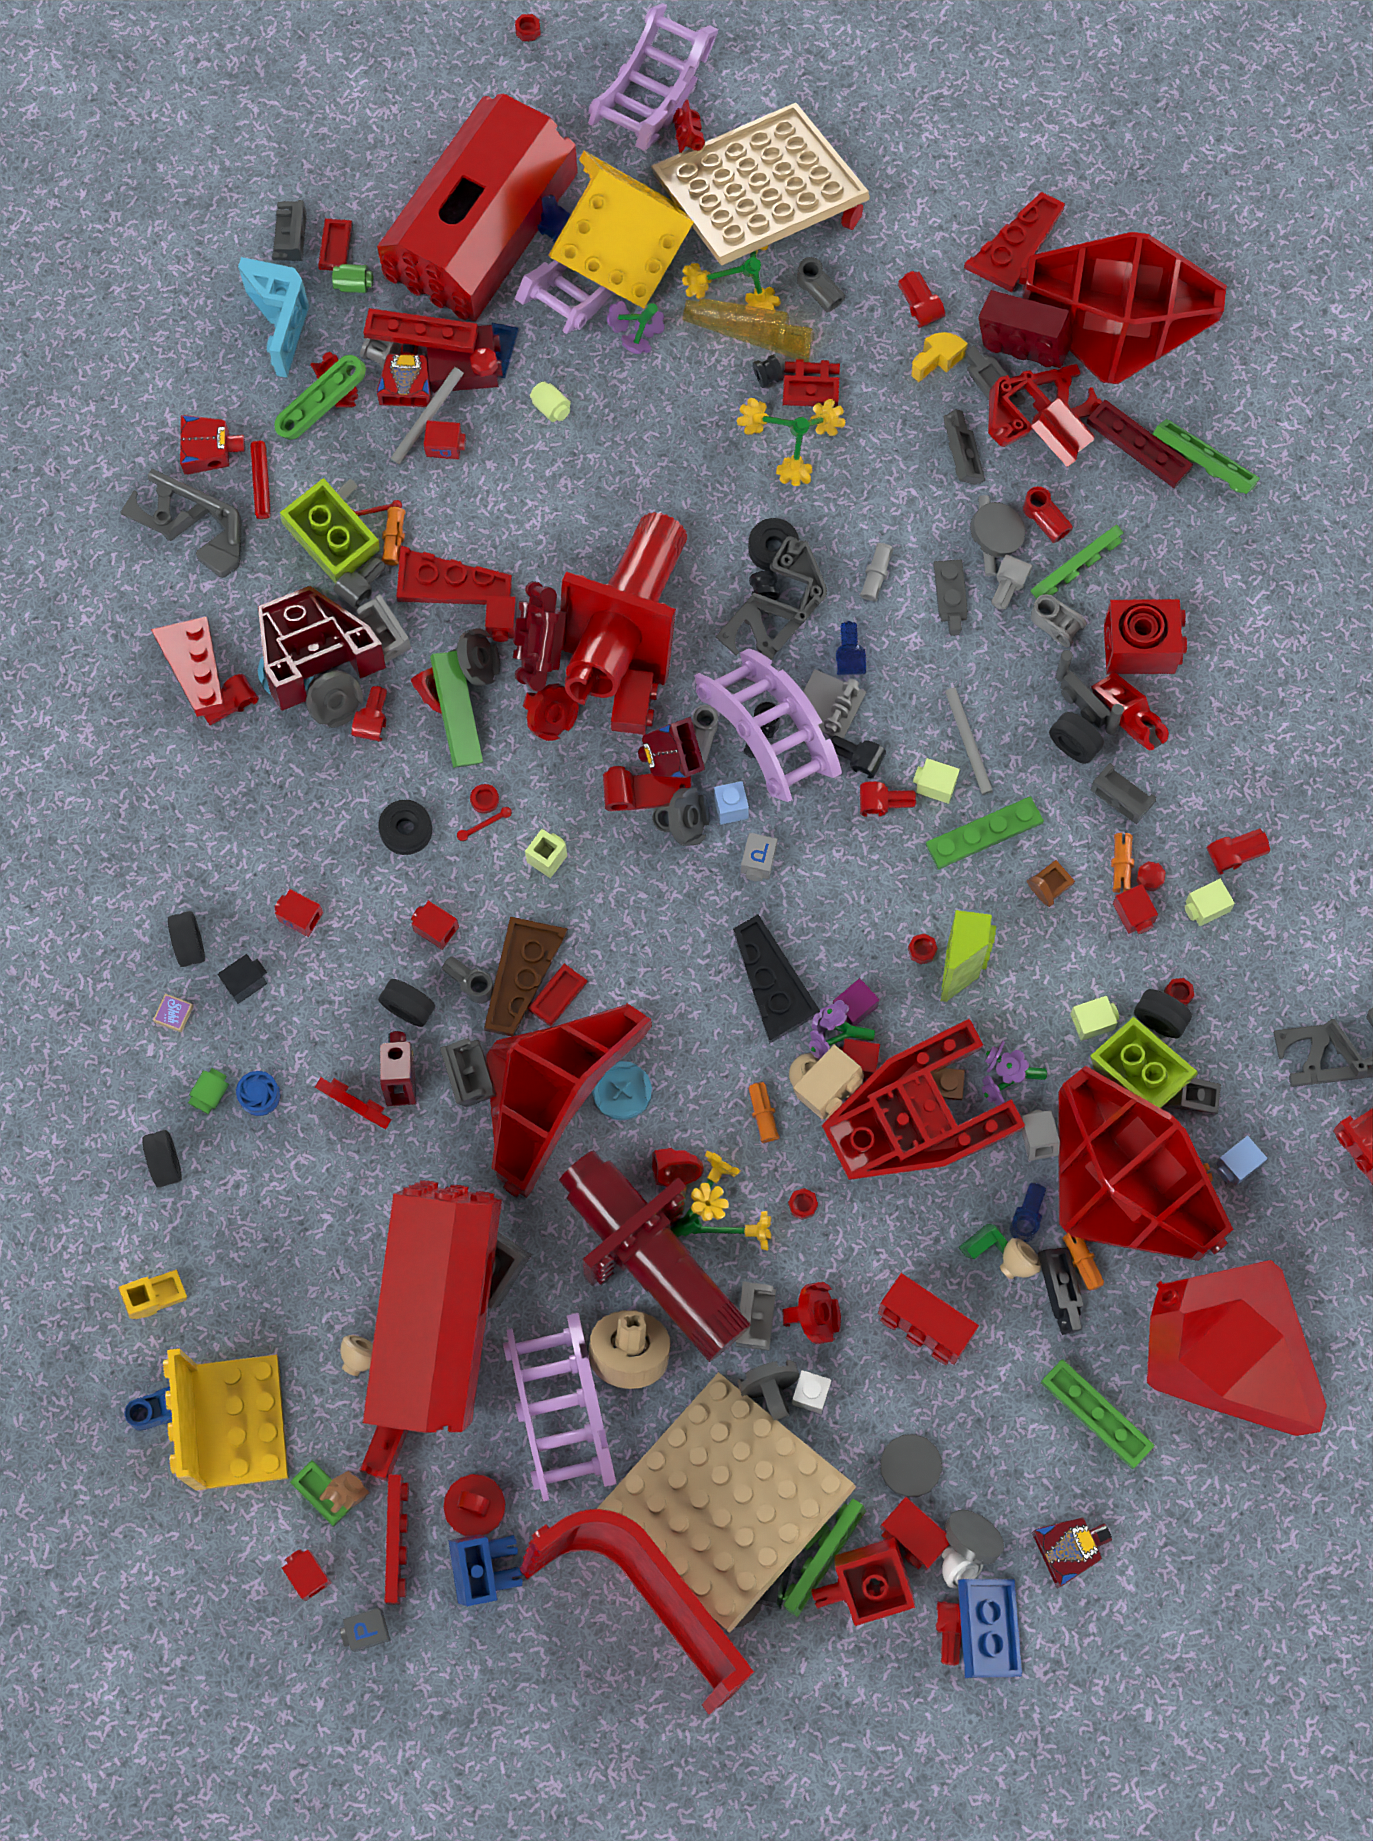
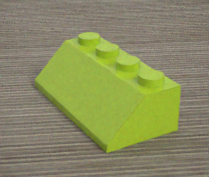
M955 910L946 949L940 1001L947 1002L978 979L981 969H987V963L996 935V925H991V914Z

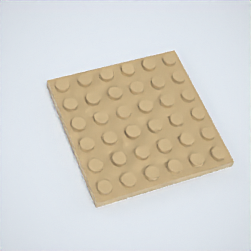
M796 102L705 142L704 147L699 151L688 149L652 165L653 175L674 203L694 221L692 227L721 266L870 200L869 191Z
M718 1372L597 1509L620 1513L640 1525L712 1618L730 1633L855 1490L856 1486L785 1426L774 1420L768 1412L747 1395L742 1396L740 1389Z

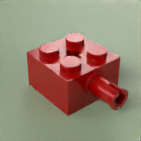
M895 1537L835 1555V1569L838 1575V1582L811 1589L817 1609L844 1600L848 1605L854 1626L916 1608L914 1593ZM876 1578L880 1581V1583L874 1585L873 1581L870 1579Z

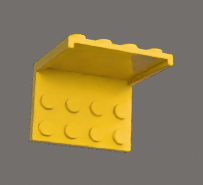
M584 150L579 161L584 165L583 171L589 174L588 177L591 180L551 249L549 256L644 309L694 221L673 200Z
M180 1348L167 1350L168 1359L163 1360V1371L165 1378H169L170 1390L165 1392L167 1410H172V1422L168 1423V1437L170 1442L174 1441L175 1454L170 1455L172 1474L176 1473V1477L196 1491L289 1479L278 1355L196 1364Z

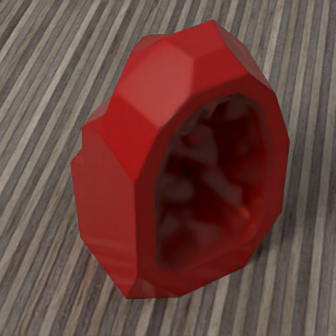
M431 667L412 677L411 682L423 702L428 704L432 710L442 714L433 668Z
M666 1148L652 1152V1171L656 1185L668 1187L678 1177L687 1185L700 1178L704 1172L701 1160L696 1155H692L685 1150L675 1151L672 1148Z

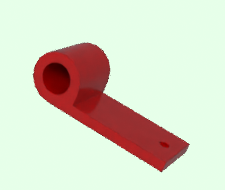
M623 766L610 767L603 774L605 809L607 811L658 808L663 804L670 803L678 789L692 788L691 776L676 778L654 776L652 773L633 776Z

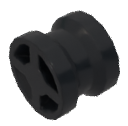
M774 354L768 356L765 361L757 360L753 362V370L761 388L767 387L770 382L784 380L782 368Z
M760 571L752 574L749 577L750 585L753 587L751 595L756 593L772 600H777L780 597L779 589L776 587L778 581L777 574L773 571Z

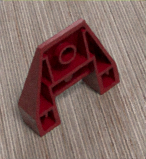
M310 585L258 606L264 669L270 694L281 711L306 701L307 694L303 680L348 661L360 679L386 668L382 644L371 627Z

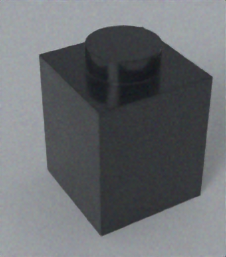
M247 954L218 973L220 980L237 1004L267 984L263 977L267 974V971L258 959L252 961Z

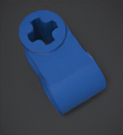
M170 1387L130 1401L124 1411L127 1422L134 1429L140 1431L172 1422V1410H167L165 1392L169 1391ZM139 1408H147L148 1415L146 1419L142 1422H135L133 1420L134 1412Z

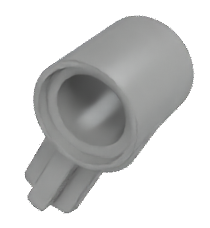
M1006 554L996 578L1000 584L992 598V605L999 610H1005L1014 592L1024 588V582L1026 577L1030 575L1033 565Z

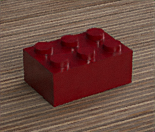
M990 290L978 316L983 346L993 353L1001 352L1012 355L1018 360H1030L1044 367L1061 369L1073 343L1069 310Z

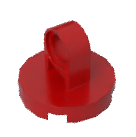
M559 683L549 684L537 693L527 692L522 705L528 710L526 717L528 728L534 735L546 741L557 740L560 738L557 735L561 734L564 730L569 731L577 719L579 710L578 702L573 700L567 694L565 686Z
M824 1282L806 1284L801 1289L798 1306L782 1309L783 1326L790 1327L792 1323H800L804 1334L816 1345L833 1342L835 1340L833 1338L834 1332L840 1331L841 1312L838 1300L831 1299L828 1292L832 1288Z
M471 1474L460 1477L450 1486L444 1498L443 1510L447 1522L454 1531L465 1537L477 1534L484 1536L499 1527L505 1516L506 1501L503 1491L494 1480L485 1475Z

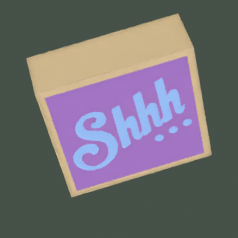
M165 994L153 1021L182 1033L194 1006L189 1002Z

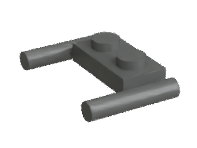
M1064 650L1061 653L1055 674L1056 680L1062 682L1060 687L1062 689V696L1068 703H1075L1081 709V716L1088 722L1094 723L1098 728L1105 725L1107 734H1115L1124 707L1121 704H1115L1110 713L1072 671H1069L1073 654L1069 650Z

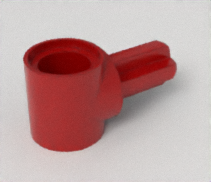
M381 686L371 687L366 707L361 708L360 711L355 713L352 723V736L378 742L382 741L383 738H380L382 728H386L387 722L385 715L382 713L387 696L385 688Z
M877 781L860 784V814L864 817H867V814H878L881 817L888 812V808H913L916 805V793L913 790L888 791V786Z
M937 1601L936 1610L938 1615L935 1629L938 1633H942L941 1663L956 1666L960 1663L962 1635L960 1603Z

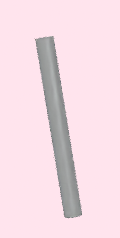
M454 367L391 456V459L399 465L426 428V421H431L464 374L458 368Z
M955 687L949 688L945 693L981 794L992 793L990 781L958 692Z

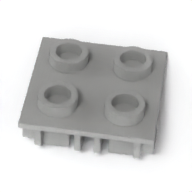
M814 669L803 692L822 721L818 725L821 732L832 737L836 735L844 739L866 695V691L859 689V682L850 678L848 682H843Z

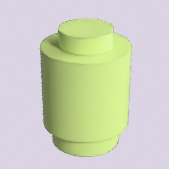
M543 381L538 383L531 391L530 398L533 400V405L551 422L556 420L562 421L569 415L571 402L553 384H547Z

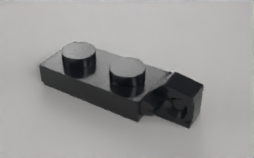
M1069 1248L1045 1249L1038 1252L1052 1312H1054L1055 1319H1058L1057 1323L1061 1334H1073L1082 1330L1079 1316L1081 1315L1080 1308L1084 1305Z

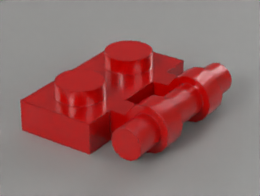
M796 359V362L785 361L784 372L795 373V376L784 375L783 405L814 407L817 403H821L824 406L826 400L832 399L835 402L834 407L838 406L840 377L828 376L829 374L840 375V363H829V360H821V363L804 362V359ZM804 373L820 374V377L803 375Z

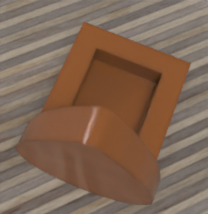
M1055 860L1037 875L1030 877L1026 882L1035 895L1045 905L1050 907L1054 904V899L1074 885L1075 880Z

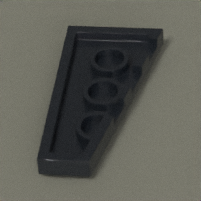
M759 914L733 928L734 937L770 1044L813 1019L814 1015L820 1012V1009Z

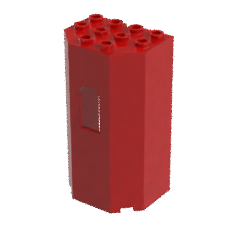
M504 93L497 94L494 99H491L489 96L482 97L378 244L377 249L384 277L394 284L400 282L406 285L407 289L416 296L421 294L431 296L430 301L439 308L445 306L453 310V313L461 320L466 321L470 319L476 322L578 174L575 144L569 137H564V139L561 137L560 133L556 130L558 125L551 117ZM463 177L485 188L461 222L447 224L440 219L439 212Z
M420 1180V1182H415L414 1185H409V1187H403V1190L393 1194L362 1423L424 1433H436L437 1430H443L444 1426H448L447 1431L463 1432L472 1423L502 1204L501 1199L494 1198V1193L484 1191L468 1192V1186L450 1184V1187L438 1188V1182Z

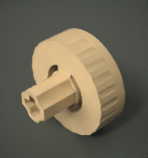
M636 1310L613 1312L603 1317L593 1327L589 1346L590 1365L595 1374L610 1385L626 1389L648 1386L660 1379L667 1369L671 1344L670 1336L662 1323L651 1315Z

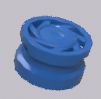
M263 1071L247 1073L240 1079L236 1088V1096L239 1103L250 1115L264 1116L271 1113L278 1106L281 1097L280 1088L274 1078Z

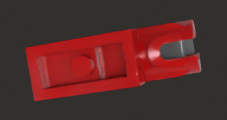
M1114 672L1091 686L1093 694L1109 707L1110 712L1115 704H1121L1124 707L1119 726L1137 743L1151 751L1168 740V728L1150 710L1146 696Z

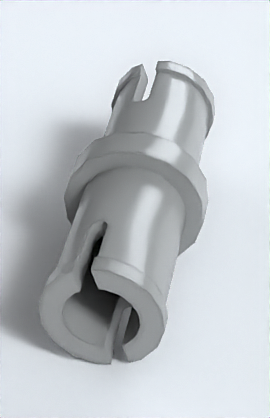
M877 543L871 565H868L865 571L867 577L860 593V597L873 602L877 601L882 582L888 576L887 567L894 551L892 546L885 543Z

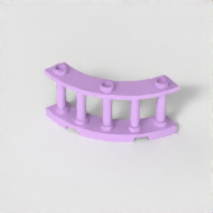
M664 3L649 9L645 17L646 26L629 61L621 66L614 83L602 95L592 101L588 111L591 114L588 124L593 126L603 118L608 119L636 133L635 135L638 138L635 147L643 151L651 147L660 138V135L657 133L662 127L668 129L673 121L675 111L682 107L698 80V77L694 76L701 61L706 63L719 30L708 25L695 32L664 17L667 7ZM659 27L692 42L693 48L688 59L682 61L651 46ZM646 56L679 71L680 75L674 86L668 87L638 73ZM632 81L665 97V100L658 108L652 109L623 95V93ZM618 104L647 119L639 123L612 109Z
M553 260L550 264L544 262L532 272L524 275L514 299L523 305L533 299H539L566 317L567 321L563 328V332L566 334L575 329L580 330L612 294L617 295L609 289L600 286L590 296L562 277V273L567 266L556 260ZM550 286H557L581 303L571 308L545 290Z
M748 648L740 652L742 660L740 668L716 680L700 673L694 675L697 684L696 693L701 702L710 705L724 715L736 728L738 734L744 738L760 765L766 780L767 790L772 797L786 802L791 801L792 797L789 786L814 772L831 778L842 774L830 738L825 740L818 726L822 721L813 705L784 670L778 672L770 665L772 664L771 659ZM744 678L755 682V684L733 695L725 689ZM765 691H768L780 703L755 717H752L741 704ZM785 714L790 715L799 731L770 745L760 727ZM805 741L812 758L811 761L784 775L776 755Z
M579 1313L567 1315L569 1328L563 1329L564 1332L516 1343L513 1328L507 1329L509 1342L503 1343L506 1360H512L521 1401L515 1404L519 1422L525 1421L536 1471L530 1472L534 1490H541L543 1501L549 1500L547 1484L595 1473V1476L602 1475L604 1487L617 1484ZM567 1344V1347L573 1346L575 1354L570 1355L567 1360L524 1370L521 1369L519 1355ZM571 1371L573 1374L579 1373L582 1388L576 1389L577 1393L528 1404L524 1382ZM580 1405V1408H587L590 1423L585 1424L584 1428L536 1439L531 1416ZM586 1440L588 1443L594 1442L597 1456L591 1457L592 1461L543 1471L539 1451Z

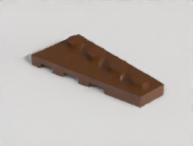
M510 917L484 1031L511 1037L515 1035L568 933L567 928Z

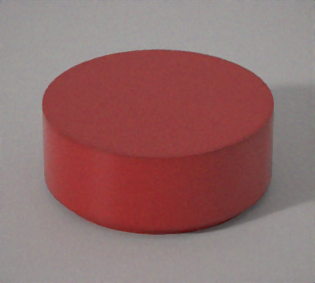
M862 204L843 211L841 218L843 227L849 230L855 228L863 214Z
M480 784L472 790L470 802L473 809L483 814L490 813L499 804V794L492 785Z

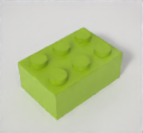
M324 478L280 512L282 524L335 584L346 572L352 573L380 551L377 537Z

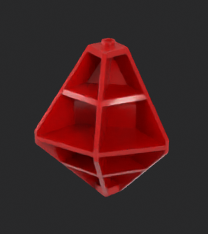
M1128 232L1030 255L1027 267L1021 268L1019 284L1024 285L1022 298L1069 310L1073 343L1069 350L1102 383L1111 384L1123 382L1219 322L1224 312L1227 285L1150 234Z
M626 1003L625 1005L554 1027L496 1040L486 1054L487 1066L497 1095L490 1098L494 1138L491 1169L495 1171L497 1178L505 1183L503 1188L516 1198L519 1194L525 1198L529 1196L564 1129L603 1075L636 1046L651 1029L652 1021L649 1017Z
M1084 1066L1063 1083L1058 1091V1137L1060 1140L1058 1192L1059 1225L1067 1234L1069 1233L1071 1238L1074 1239L1077 1237L1085 1241L1199 1261L1210 1251L1215 1255L1228 1244L1225 1238L1233 1231V1227L1186 1129L1173 1115L1087 1066Z
M1267 1260L1168 1283L1159 1281L1156 1284L1158 1291L1150 1315L1147 1384L1159 1392L1290 1435L1300 1436L1321 1432L1327 1404L1283 1270L1272 1260Z

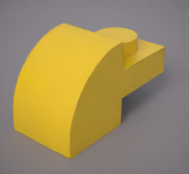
M941 332L928 336L924 340L923 352H920L912 361L911 376L917 382H920L938 366L947 373L964 358L968 343L952 333Z
M177 1269L150 1279L147 1276L118 1287L130 1319L149 1317L156 1314L158 1310L187 1300V1295Z

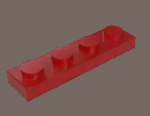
M369 308L363 334L368 339L473 353L479 328L478 323Z
M388 1474L385 1603L387 1605H400L401 1597H406L407 1580L406 1578H401V1565H407L408 1557L407 1546H402V1533H408V1514H403V1502H408L409 1483L404 1482L401 1474Z

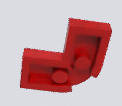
M320 1077L315 1085L316 1089L385 1130L392 1120L382 1113L385 1109L371 1099L366 1104L346 1092L349 1086L335 1078L329 1082Z

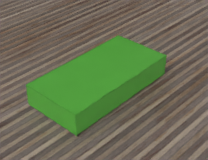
M311 1460L290 1483L334 1527L352 1508L347 1510L342 1506L338 1512L333 1513L331 1508L334 1506V1503L329 1499H324L323 1501L319 1499L332 1479Z

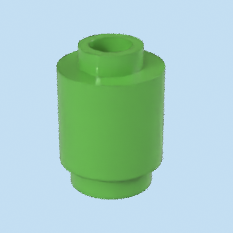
M341 264L340 267L334 266L332 273L334 289H339L340 292L367 293L368 288L373 287V271H369L368 265Z
M213 1068L209 1072L203 1070L189 1094L191 1098L188 1104L209 1115L212 1109H216L229 1086L225 1082L227 1076Z

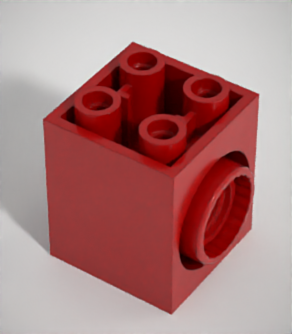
M1180 599L1110 600L1104 619L1106 675L1114 672L1116 674L1176 673L1178 665L1183 663V654L1187 653V637L1182 636V627H1185L1186 613L1184 609L1180 610Z

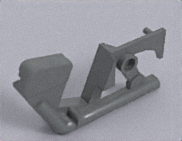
M151 469L148 473V480L158 485L156 488L158 509L155 511L154 516L147 514L139 507L136 500L138 492L133 490L120 514L161 533L167 540L172 541L207 513H210L224 531L197 550L196 556L198 561L220 578L228 576L232 570L235 571L239 568L242 522L238 510L219 499L155 469ZM173 493L197 503L187 512L181 510L178 516L172 520L170 502Z
M792 536L786 537L770 564L771 571L806 584L803 596L800 598L799 608L797 609L753 593L715 636L734 655L737 656L739 653L736 648L735 637L743 621L750 625L757 650L764 656L772 659L825 599L827 588L807 541H798ZM761 611L768 613L770 616L774 614L790 620L773 640L766 633L761 620Z
M1371 1008L1366 1017L1373 1027V1008ZM1331 1019L1324 1025L1282 1029L1273 1032L1279 1059L1284 1058V1051L1288 1046L1297 1041L1311 1039L1312 1046L1308 1059L1302 1067V1072L1289 1075L1291 1087L1373 1077V1056L1363 1060L1335 1019ZM1330 1041L1336 1048L1337 1054H1341L1349 1064L1348 1067L1321 1070L1320 1061L1324 1049L1327 1048L1326 1046H1328Z

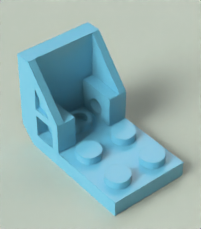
M241 257L238 268L246 294L271 324H274L276 328L274 335H270L267 342V352H270L271 365L274 366L277 376L287 378L309 309L303 281L293 267Z

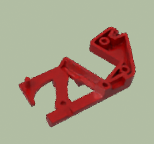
M1073 364L1061 367L1059 370L1056 368L1035 374L1028 370L1023 371L1020 376L1009 378L1006 375L998 378L989 392L988 434L999 446L1006 447L1027 436L1032 430L1031 423L1009 400L1019 390L1026 389L1035 399V402L1032 404L1033 407L1040 412L1051 401L1037 386L1054 382L1057 387L1056 398L1061 397L1069 406L1071 378L1078 377L1081 374L1078 365ZM1093 387L1088 389L1089 396L1082 405L1071 408L1079 418L1090 416L1102 403V400L1097 398Z

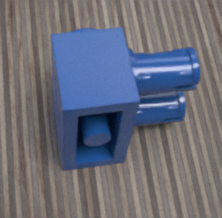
M477 1534L448 1540L458 1604L468 1607L497 1601L496 1591L522 1587V1578H513L522 1576L518 1566L493 1572L491 1559L518 1554L517 1547L509 1546L517 1544L514 1535L488 1540L487 1536Z

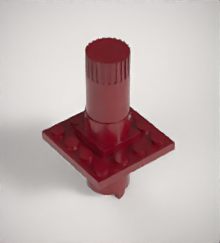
M594 1150L577 1160L560 1177L559 1182L569 1192L566 1199L603 1241L583 1258L584 1278L591 1286L597 1282L600 1285L606 1283L615 1274L613 1270L617 1265L623 1272L627 1269L644 1290L652 1295L708 1362L717 1358L749 1329L751 1324L695 1261L691 1256V1252L670 1229V1226L675 1224L684 1215L687 1186L679 1177L647 1203L611 1160L604 1162Z

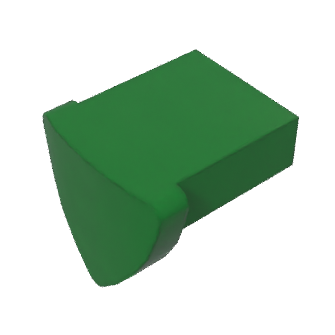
M986 1224L958 1248L967 1258L975 1259L993 1244L1003 1254L1008 1242L995 1225Z

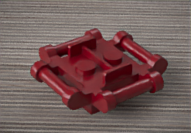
M531 581L525 587V592L530 597L529 601H519L518 610H521V616L516 619L513 644L517 648L513 650V658L522 660L521 667L515 671L516 681L524 685L527 684L530 689L537 692L545 688L547 673L552 672V670H559L566 612L556 608L557 593L553 588L543 587L541 583Z

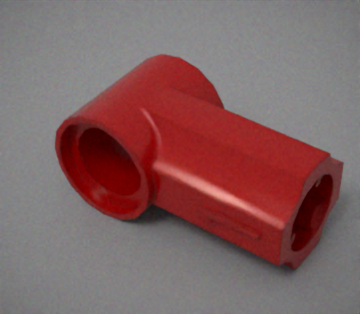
M913 270L898 280V286L910 305L911 316H915L919 323L917 325L918 328L945 317V309L941 299L937 294H932L920 272H914Z
M1035 486L1027 492L1023 504V512L1027 517L1036 522L1053 544L1072 531L1073 525L1051 501V494L1046 488ZM1030 501H1040L1043 506L1036 507Z
M244 674L234 675L224 682L221 689L225 710L203 716L211 726L235 711L243 712L245 711L243 708L252 703L255 705L259 697Z
M1261 828L1233 839L1231 837L1220 838L1206 847L1219 875L1224 874V870L1230 868L1235 870L1242 863L1270 852L1269 840Z

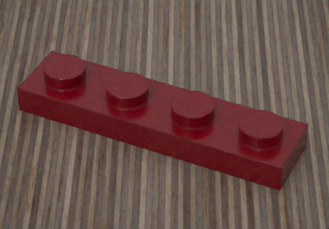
M1106 399L1087 418L1086 423L1174 489L1192 470L1193 464Z

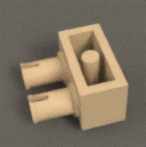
M833 1045L793 1089L797 1098L824 1120L828 1119L842 1105L844 1098L850 1097L862 1085L864 1075L861 1066L836 1045Z

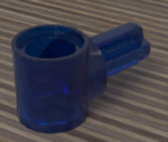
M551 194L543 196L541 199L543 207L542 221L537 225V228L542 235H548L553 239L552 242L555 243L571 215L564 208L558 206L556 197Z
M851 621L841 623V646L836 650L837 675L866 674L865 648L863 649L858 644L857 624Z
M1030 1183L1022 1207L1016 1208L1010 1224V1233L1013 1238L1029 1242L1036 1236L1042 1220V1215L1039 1211L1046 1193V1188L1041 1184ZM1026 1220L1031 1223L1033 1230L1028 1233L1021 1232L1017 1227V1222Z

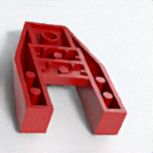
M970 1018L888 1058L821 1125L848 1180L945 1167L1023 1130L1025 1124L1012 1099L957 1126L931 1075L981 1050L983 1043Z

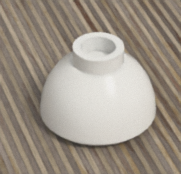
M952 1546L946 1548L942 1553V1558L944 1559L942 1574L947 1586L950 1588H958V1580L975 1579L982 1571L983 1564H981V1560L969 1561L958 1554Z

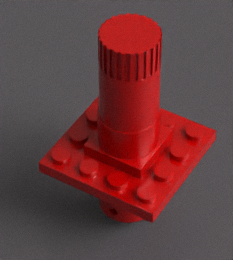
M656 512L648 513L641 517L608 584H602L587 579L585 576L567 571L562 579L560 610L566 612L562 650L573 654L566 668L565 690L573 700L584 706L589 695L599 698H608L615 695L627 669L653 672L654 682L665 685L667 681L676 609L669 607L667 604L659 603V598L687 541L686 530L673 517Z

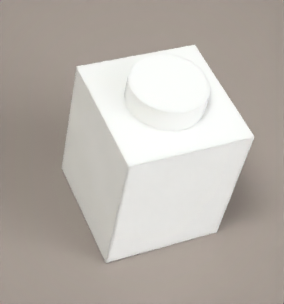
M802 1370L793 1396L792 1405L821 1414L830 1388L831 1379Z

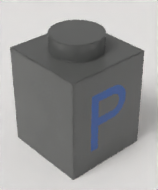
M380 1608L343 1619L344 1627L340 1628L344 1647L350 1646L352 1652L391 1641L383 1610Z

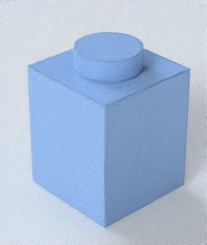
M743 781L714 787V800L720 825L749 819V806Z
M1247 1135L1219 1158L1216 1163L1219 1167L1217 1172L1226 1183L1232 1182L1237 1186L1260 1168L1268 1158Z

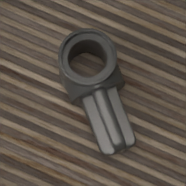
M372 557L358 573L353 571L352 573L346 572L336 582L334 592L352 607L358 609L360 607L359 604L365 598H370L372 594L370 584L385 570V564L381 559Z
M452 956L444 962L442 970L461 984L460 990L466 993L473 1002L482 1004L491 999L494 987L488 973L479 971L477 968L470 970ZM479 982L488 985L487 989L481 993L472 990L473 986Z

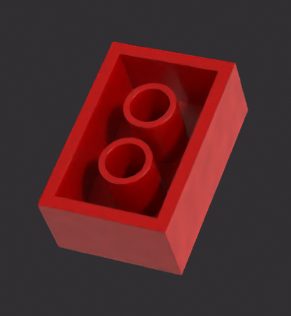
M900 1273L881 1301L878 1314L882 1316L880 1321L892 1330H896L897 1327L907 1333L905 1338L919 1348L925 1345L933 1351L932 1357L944 1365H947L948 1362L953 1365L956 1364L979 1327L977 1323L902 1273Z

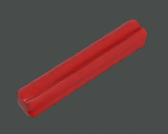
M260 440L253 441L250 444L254 510L257 519H267L271 516L267 450L265 442Z

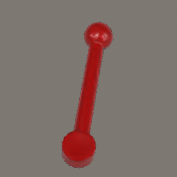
M394 500L392 504L354 511L357 516L386 511L390 507L402 508V502Z
M503 807L500 813L467 831L459 830L457 832L458 840L466 841L469 835L503 817L509 818L512 810L509 807Z

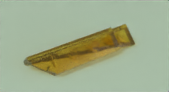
M700 299L699 302L686 300L683 321L794 359H804V362H809L814 331L809 327L788 325L790 318L787 312L711 299Z

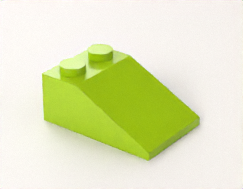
M1132 1017L1090 1055L1096 1072L1159 1108L1163 1107L1198 1075V1072L1135 1017Z

